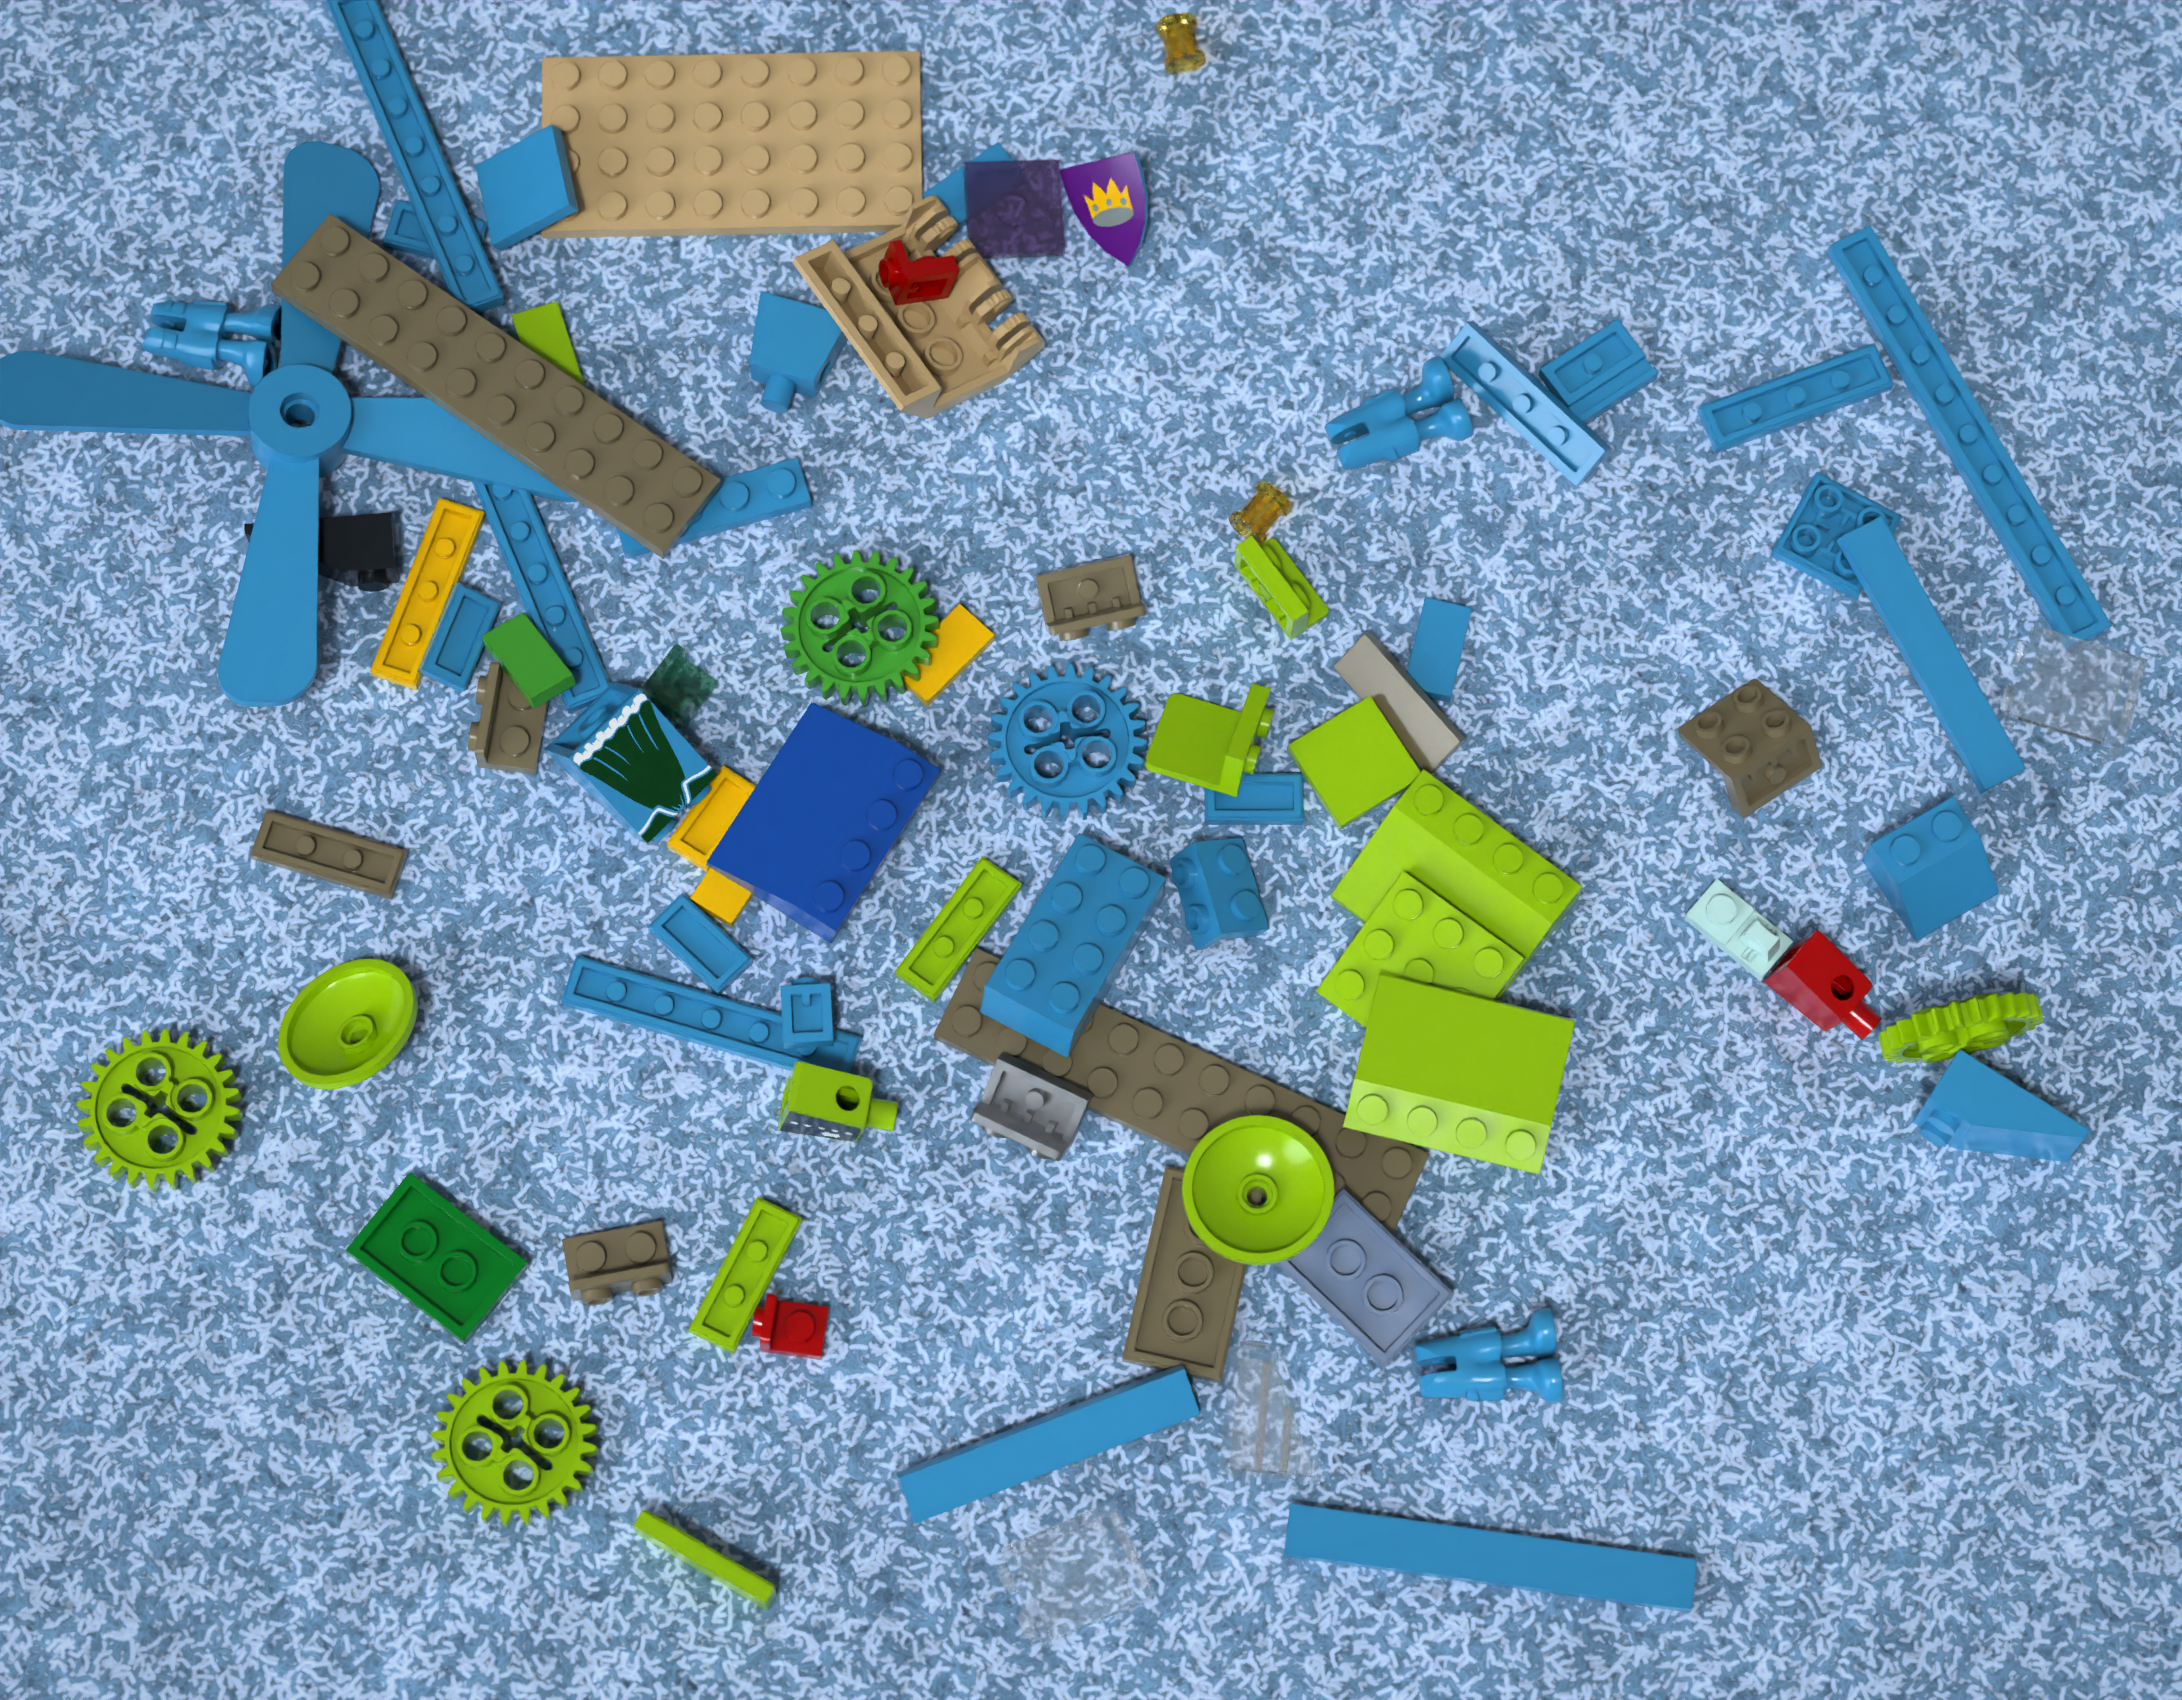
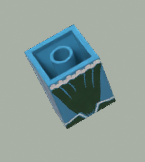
M613 682L544 749L635 839L645 843H649L652 839L658 841L667 835L676 824L674 817L686 805L692 807L705 798L711 790L709 783L718 775L640 689Z

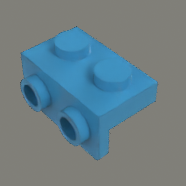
M1243 838L1194 841L1171 858L1172 879L1177 887L1185 913L1186 927L1191 934L1196 950L1207 949L1218 940L1260 936L1270 929Z

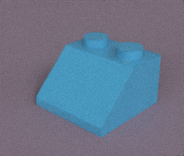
M1954 796L1871 843L1862 859V862L1915 942L1999 893L1981 837Z

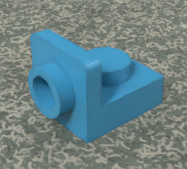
M799 978L791 981V985L780 986L784 1049L834 1046L830 983H821L816 978Z

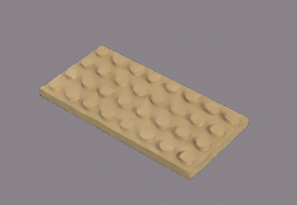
M920 51L542 57V129L552 124L562 132L578 211L542 229V238L889 232L901 226L911 204L922 200Z

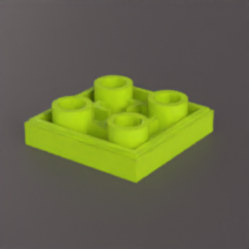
M1371 696L1366 697L1287 746V751L1339 830L1407 790L1421 773Z

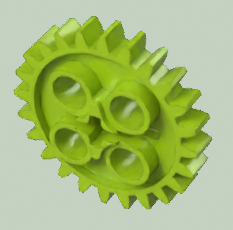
M2009 992L2001 996L1999 993H1986L1963 1001L1952 1000L1947 1005L1919 1010L1910 1015L1911 1019L1899 1020L1897 1025L1886 1027V1031L1879 1032L1880 1036L1878 1038L1883 1058L1887 1062L1896 1061V1064L1906 1061L1914 1063L1922 1060L1924 1063H1934L1953 1058L1959 1049L1968 1055H1972L1975 1051L2007 1044L2011 1041V1037L2022 1036L2024 1031L2036 1029L2035 1026L2042 1024L2044 1018L2038 996H2035V993L2027 995L2026 992L2014 995L2013 992Z
M163 1029L159 1042H154L147 1030L142 1031L141 1045L134 1046L131 1040L124 1037L122 1040L125 1052L118 1055L109 1048L105 1049L106 1056L111 1062L107 1067L92 1063L91 1068L98 1077L97 1082L82 1081L81 1083L84 1091L91 1095V1099H83L77 1101L76 1104L81 1112L90 1115L77 1122L81 1132L92 1133L83 1141V1144L88 1151L100 1149L94 1157V1161L100 1168L112 1162L109 1174L115 1181L128 1172L127 1183L133 1189L140 1184L143 1177L146 1178L151 1192L157 1191L161 1179H166L173 1191L177 1190L178 1176L184 1174L190 1182L196 1184V1168L202 1166L211 1173L215 1171L209 1159L213 1153L221 1157H228L229 1153L221 1143L222 1140L238 1139V1133L233 1127L228 1125V1122L243 1119V1114L240 1109L229 1105L241 1100L242 1095L237 1088H226L236 1080V1077L232 1070L219 1072L225 1064V1060L220 1053L207 1059L210 1047L206 1041L203 1040L194 1049H191L192 1038L187 1032L181 1035L177 1043H173L172 1035L168 1029ZM154 1067L166 1069V1075L159 1084L155 1086L142 1084L143 1076L149 1069ZM125 1086L133 1087L158 1107H163L166 1104L175 1118L197 1129L196 1134L189 1135L161 1113L153 1116L144 1102L134 1096L125 1094L123 1088ZM193 1094H204L207 1096V1102L201 1110L192 1113L183 1111V1104L189 1096ZM124 1108L136 1110V1117L130 1125L125 1127L113 1125L115 1114ZM172 1134L178 1137V1142L171 1152L166 1154L154 1152V1145L161 1136Z
M525 1360L520 1361L516 1373H510L505 1362L499 1361L498 1376L491 1377L482 1366L479 1368L481 1382L476 1386L466 1378L461 1379L462 1386L466 1392L462 1398L451 1393L446 1395L449 1403L454 1408L452 1413L437 1411L436 1417L446 1426V1430L431 1432V1437L433 1441L444 1445L445 1448L431 1453V1456L436 1463H448L446 1467L437 1473L440 1482L455 1480L447 1492L449 1497L454 1500L466 1494L467 1497L462 1508L467 1514L481 1505V1519L484 1523H488L493 1518L495 1512H499L504 1527L509 1528L514 1514H520L525 1526L528 1527L531 1525L532 1512L539 1510L541 1515L548 1521L551 1519L549 1504L555 1502L560 1507L567 1509L569 1505L564 1493L567 1490L578 1494L583 1493L584 1490L576 1479L577 1475H593L592 1467L583 1461V1458L598 1455L597 1446L585 1442V1439L598 1434V1430L594 1424L581 1423L592 1414V1410L589 1405L574 1407L582 1395L579 1388L576 1387L563 1393L567 1381L565 1375L561 1373L551 1382L547 1381L548 1369L544 1364L537 1369L534 1375H530ZM506 1398H517L523 1402V1408L515 1418L502 1419L496 1415L499 1403ZM481 1416L486 1417L511 1438L516 1439L522 1433V1439L527 1449L540 1458L549 1461L552 1464V1469L549 1471L542 1469L517 1448H513L507 1453L508 1448L502 1437L478 1424V1418ZM557 1426L564 1431L562 1442L554 1448H543L537 1443L539 1433L546 1427ZM476 1439H486L492 1443L490 1455L481 1461H472L466 1457L468 1445ZM523 1467L532 1470L534 1473L533 1480L527 1488L514 1490L507 1486V1478L514 1469Z

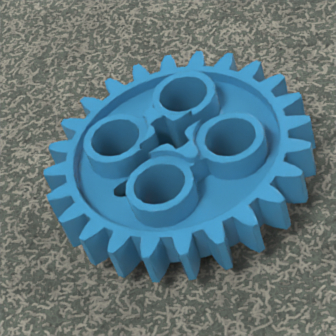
M1068 664L1065 676L1058 677L1054 667L1049 665L1046 680L1041 681L1032 671L1029 673L1030 687L1028 689L1016 682L1012 684V693L1016 699L1015 701L1005 697L1000 698L999 708L1006 715L992 714L991 726L999 731L988 734V745L999 749L989 753V762L991 765H1003L996 772V781L998 783L1012 780L1007 789V796L1010 799L1021 793L1025 794L1023 800V809L1025 811L1029 810L1037 802L1041 804V815L1044 819L1048 817L1052 808L1059 809L1062 822L1067 821L1070 809H1077L1081 819L1087 820L1088 806L1094 805L1100 813L1104 814L1106 813L1105 798L1107 796L1118 803L1123 801V792L1119 785L1129 788L1135 787L1136 777L1129 770L1143 771L1144 759L1136 754L1147 751V740L1136 736L1145 732L1146 724L1143 720H1132L1138 714L1139 705L1137 702L1123 705L1127 697V689L1125 687L1119 688L1113 693L1110 691L1112 676L1109 674L1097 683L1093 681V667H1088L1081 678L1075 676L1073 664ZM1082 707H1089L1094 709L1099 716L1092 722H1081L1073 716V713ZM1034 717H1041L1050 722L1051 726L1044 732L1035 733L1030 731L1025 724ZM1104 731L1110 733V736L1107 738L1098 735ZM1069 736L1071 742L1075 743L1074 748L1066 749L1064 743L1060 742V737ZM1028 747L1037 749L1032 754H1027L1024 751ZM1098 752L1104 754L1110 760L1102 768H1092L1084 762V758L1087 755ZM1054 763L1061 768L1062 772L1054 778H1044L1036 772V769L1041 764Z

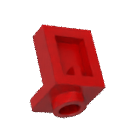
M901 240L890 241L885 256L879 263L880 281L885 288H889L895 306L948 298L960 272L954 255L938 258L923 256L909 262Z
M767 1293L765 1307L756 1306L752 1336L760 1337L762 1352L822 1360L829 1307L778 1300V1295Z

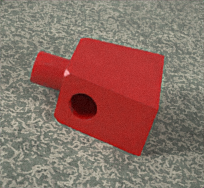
M1818 929L1794 945L1763 981L1825 1032L1842 1022L1856 1036L1863 1040L1882 1019L1862 1001L1873 987L1871 981Z

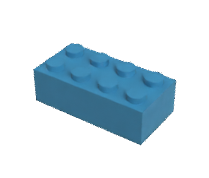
M1079 833L985 984L980 1013L1068 1058L1158 910L1167 878Z

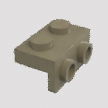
M1129 553L1034 574L1046 631L1051 636L1059 634L1060 641H1070L1089 635L1087 628L1103 624L1107 625L1108 631L1128 628L1136 625L1135 617L1146 615L1144 604L1140 600L1133 562Z

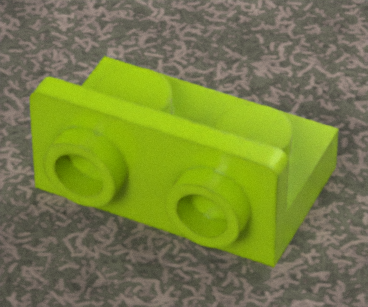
M1250 536L1236 546L1235 568L1290 641L1328 616V607L1276 539L1271 538L1262 545H1259L1253 536Z

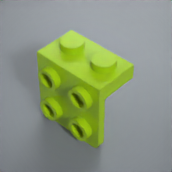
M1252 683L1242 712L1179 693L1170 695L1146 755V768L1161 775L1237 797L1245 773L1254 775L1262 749L1261 746L1256 745L1259 737L1267 739L1275 711L1267 708L1271 688Z

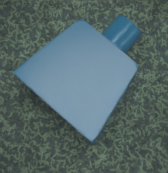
M761 291L750 355V372L752 380L766 384L760 401L764 408L776 413H787L794 392L812 398L818 395L848 341L826 309Z

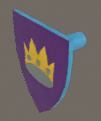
M1137 150L1060 169L1059 172L1070 204L1088 235L1106 253L1126 266H1131L1142 246L1148 222V194Z

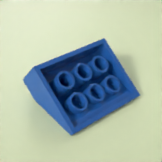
M811 702L707 860L706 865L752 892L754 896L814 934L832 943L933 787L941 769L899 742Z

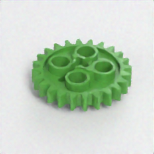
M854 550L851 563L845 564L838 554H834V568L828 570L820 562L816 563L819 577L814 580L802 574L800 579L805 592L794 590L789 592L790 600L797 608L789 607L782 610L784 620L791 623L780 628L782 638L792 641L784 646L786 657L797 658L792 664L795 675L808 672L804 680L809 690L822 683L821 693L825 700L830 698L837 690L840 692L842 705L845 706L850 701L852 694H859L862 706L866 707L870 693L875 692L879 699L886 703L887 688L893 687L903 695L905 689L902 678L907 676L915 681L921 679L920 673L915 666L916 663L928 666L932 664L931 655L924 648H938L939 644L937 636L929 633L940 628L939 618L930 615L937 610L935 599L924 598L929 592L925 581L913 584L916 576L912 567L900 574L898 573L899 563L896 557H893L885 566H882L878 551L873 552L868 563L862 562L858 550ZM867 589H873L880 593L879 597L871 603H861L856 600L857 595ZM895 604L898 606L896 610H887L890 605ZM825 615H833L839 619L837 624L829 629H820L815 626L816 621ZM860 623L862 627H868L869 630L861 633L857 628L852 629V626ZM892 627H899L906 631L905 636L897 641L889 642L882 638L883 633ZM826 646H834L833 650L829 652L823 651ZM859 653L865 656L864 661L859 666L845 667L841 664L842 659L848 654Z

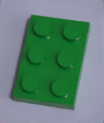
M411 1172L408 1173L346 1249L350 1257L464 1345H466L529 1267L526 1260Z

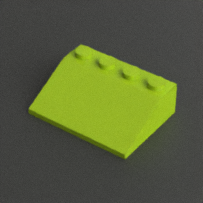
M1423 769L1390 810L1330 897L1366 923L1402 871H1405L1525 958L1522 965L1495 1000L1499 1001L1575 906L1582 886Z
M1379 973L1343 1127L1540 1175L1575 1020Z

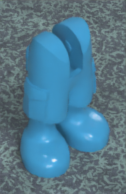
M168 300L167 302L153 303L149 320L160 328L152 327L146 329L142 349L153 355L179 360L182 364L190 367L208 370H219L220 367L224 366L225 361L236 364L245 370L248 382L255 388L264 376L277 369V357L273 346L281 347L282 305L272 303L264 305L256 311L233 313L231 305L224 302L201 300L187 303ZM233 333L252 336L257 340L237 341L227 339H230Z
M1439 356L1431 358L1423 364L1421 383L1408 393L1401 395L1394 388L1387 389L1366 398L1360 403V406L1334 418L1324 426L1332 444H1342L1369 433V435L1356 439L1338 450L1337 456L1344 470L1364 468L1367 465L1382 460L1385 462L1395 461L1398 458L1420 451L1419 447L1422 440L1447 437L1454 441H1463L1474 434L1466 407L1460 398L1454 399V389L1450 374ZM1440 407L1434 414L1415 422L1412 418L1407 417L1426 409Z
M1551 1308L1535 1310L1530 1318L1528 1327L1511 1335L1501 1336L1500 1331L1496 1330L1495 1325L1472 1329L1468 1328L1458 1332V1335L1429 1340L1414 1346L1417 1365L1436 1366L1456 1363L1457 1367L1456 1371L1438 1372L1419 1377L1421 1397L1435 1399L1466 1398L1468 1401L1479 1402L1503 1400L1504 1395H1507V1389H1526L1538 1393L1543 1400L1550 1403L1563 1401L1562 1376L1558 1358L1542 1359L1534 1364L1507 1368L1501 1363L1502 1358L1555 1356L1556 1332Z

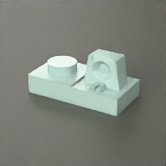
M1718 879L1706 890L1684 918L1690 925L1760 981H1762L1794 942Z

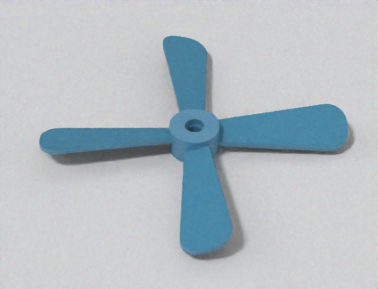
M321 141L302 143L288 153L283 166L282 270L329 214H332L369 239L380 196V185L375 169L362 155L351 149ZM282 299L281 367L264 376L255 386L252 393L36 351H19L2 357L0 359V424L11 429L250 436L252 451L259 463L267 470L218 665L220 688L229 700L238 705L246 707H275L289 704L301 697L310 688L317 672L319 478L330 474L338 468L347 454L467 481L484 483L485 485L508 487L517 492L518 489L525 490L531 495L562 502H579L427 397H349L342 383L333 376L342 339L284 299ZM299 420L311 424L302 428L290 426L291 423Z

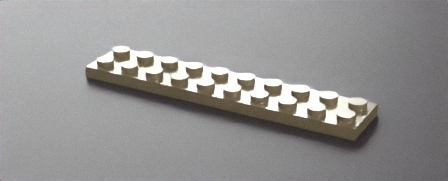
M332 214L326 217L271 283L273 293L662 559L665 558L721 487L720 478Z
M978 948L975 949L933 1034L934 1040L993 1067L998 1057L1003 1052L1092 1093L1093 1096L1087 1108L1088 1110L1188 1156L1191 1155L1196 1145L1206 1134L1222 1123L1235 1118L1264 1115L1291 1122L1307 1132L1325 1153L1333 1173L1334 1198L1345 1189L1390 1233H1394L1428 1160L1429 1153L1403 1141L1343 1127L1345 1115L1101 1004L1073 1051L1066 1058L980 1013L985 984L1001 959Z

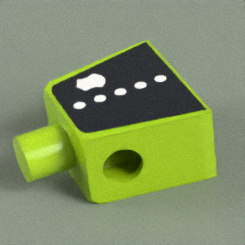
M796 1061L785 1082L777 1130L857 1142L865 1127L892 1132L898 1102L871 1097L873 1080L870 1078ZM837 1103L845 1104L850 1111L843 1110Z

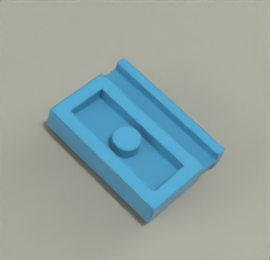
M1616 319L1540 368L1539 377L1550 392L1587 425L1655 381L1659 372L1655 367L1652 368L1645 358V353L1619 319Z

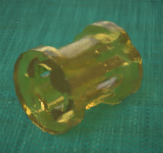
M1174 13L1160 19L1155 26L1156 34L1163 39L1167 56L1163 64L1167 73L1181 74L1192 72L1201 68L1206 62L1205 53L1198 48L1194 31L1198 23L1194 14Z
M1260 481L1255 486V495L1240 512L1234 511L1230 515L1229 523L1243 538L1247 539L1253 536L1256 542L1262 545L1267 540V531L1280 516H1287L1291 512L1292 505L1282 492L1271 484Z

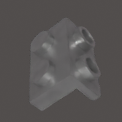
M1003 1052L996 1061L981 1101L974 1108L970 1120L981 1125V1128L991 1136L1009 1138L1026 1146V1149L1036 1157L1061 1161L1075 1140L1093 1094Z

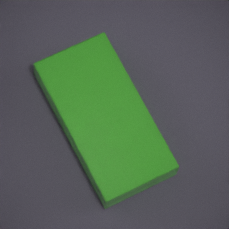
M524 612L482 635L486 649L498 663H501L504 672L533 709L576 685L573 674Z

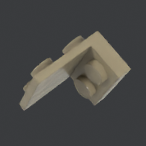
M1757 679L1747 682L1678 728L1680 737L1722 774L1731 806L1743 819L1823 767L1811 726Z

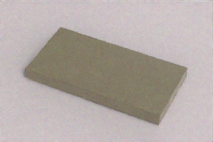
M1166 1166L1122 1362L1161 1371L1182 1364L1188 1377L1221 1384L1247 1264L1234 1262L1217 1254L1197 1236L1188 1221L1183 1205L1182 1183L1185 1170ZM1258 1191L1252 1192L1248 1195L1247 1199L1252 1205L1260 1206L1263 1193Z

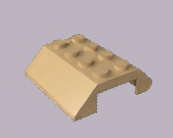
M937 195L928 196L911 204L900 227L852 249L842 252L835 241L832 240L795 257L793 260L794 266L902 413L926 419L1005 382L1045 346V341L1033 326L1027 327L1030 321L1023 312L1015 313V315L1006 319L993 332L989 329L987 324L1006 309L1013 298L1006 289L1001 290L1002 283L980 253H973L976 248L969 239H964L954 244L951 249H948L940 256L954 255L960 271L948 298L895 306L889 288H885L882 285L879 277V263L884 258L890 241H902L909 262L923 256H934L937 258L934 251L958 229V223L952 216H948L949 211Z

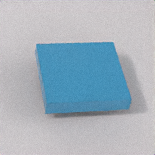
M552 124L475 165L492 246L501 251L578 211L562 132Z
M1816 472L1772 550L1771 556L1857 600L1863 587L1836 541L1840 536L1880 516L1883 517L1893 535L1902 516Z

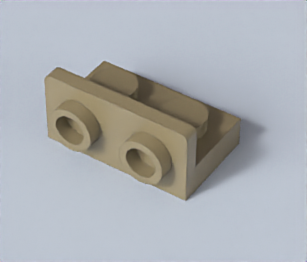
M490 662L488 676L480 675L476 704L482 705L480 722L472 721L468 750L474 751L479 768L537 775L550 700L533 709L508 675L502 670L501 663Z
M662 1221L562 1239L569 1279L568 1285L572 1300H582L585 1306L608 1303L613 1300L612 1294L632 1291L633 1296L637 1297L654 1295L663 1291L662 1285L673 1283Z

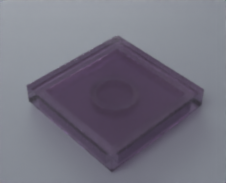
M1059 159L964 162L963 182L967 239L976 248L973 253L979 252L983 259L1056 257L1064 255Z

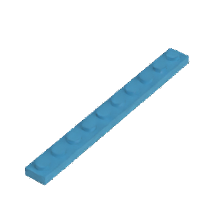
M1871 225L1829 245L1827 250L1829 258L2066 653L2107 633L2112 624Z

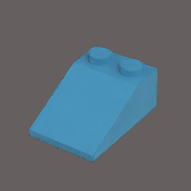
M1960 1049L1913 1121L1914 1124L1921 1127L1920 1133L1924 1138L1940 1147H1946L1948 1144L1959 1150L2067 1162L2090 1132V1129Z

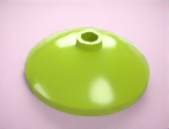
M379 959L353 960L325 971L312 980L296 996L284 1015L278 1035V1051L283 1065L300 1083L323 1090L348 1087L374 1076L399 1054L414 1028L418 1012V1000L413 984L397 966Z
M1250 1115L1222 1123L1200 1140L1192 1151L1185 1167L1182 1199L1191 1227L1210 1249L1234 1262L1247 1265H1270L1286 1261L1302 1253L1322 1233L1333 1206L1334 1179L1325 1153L1307 1132L1291 1122L1280 1118ZM1255 1191L1261 1192L1265 1195L1266 1202L1261 1206H1254L1248 1201V1195Z

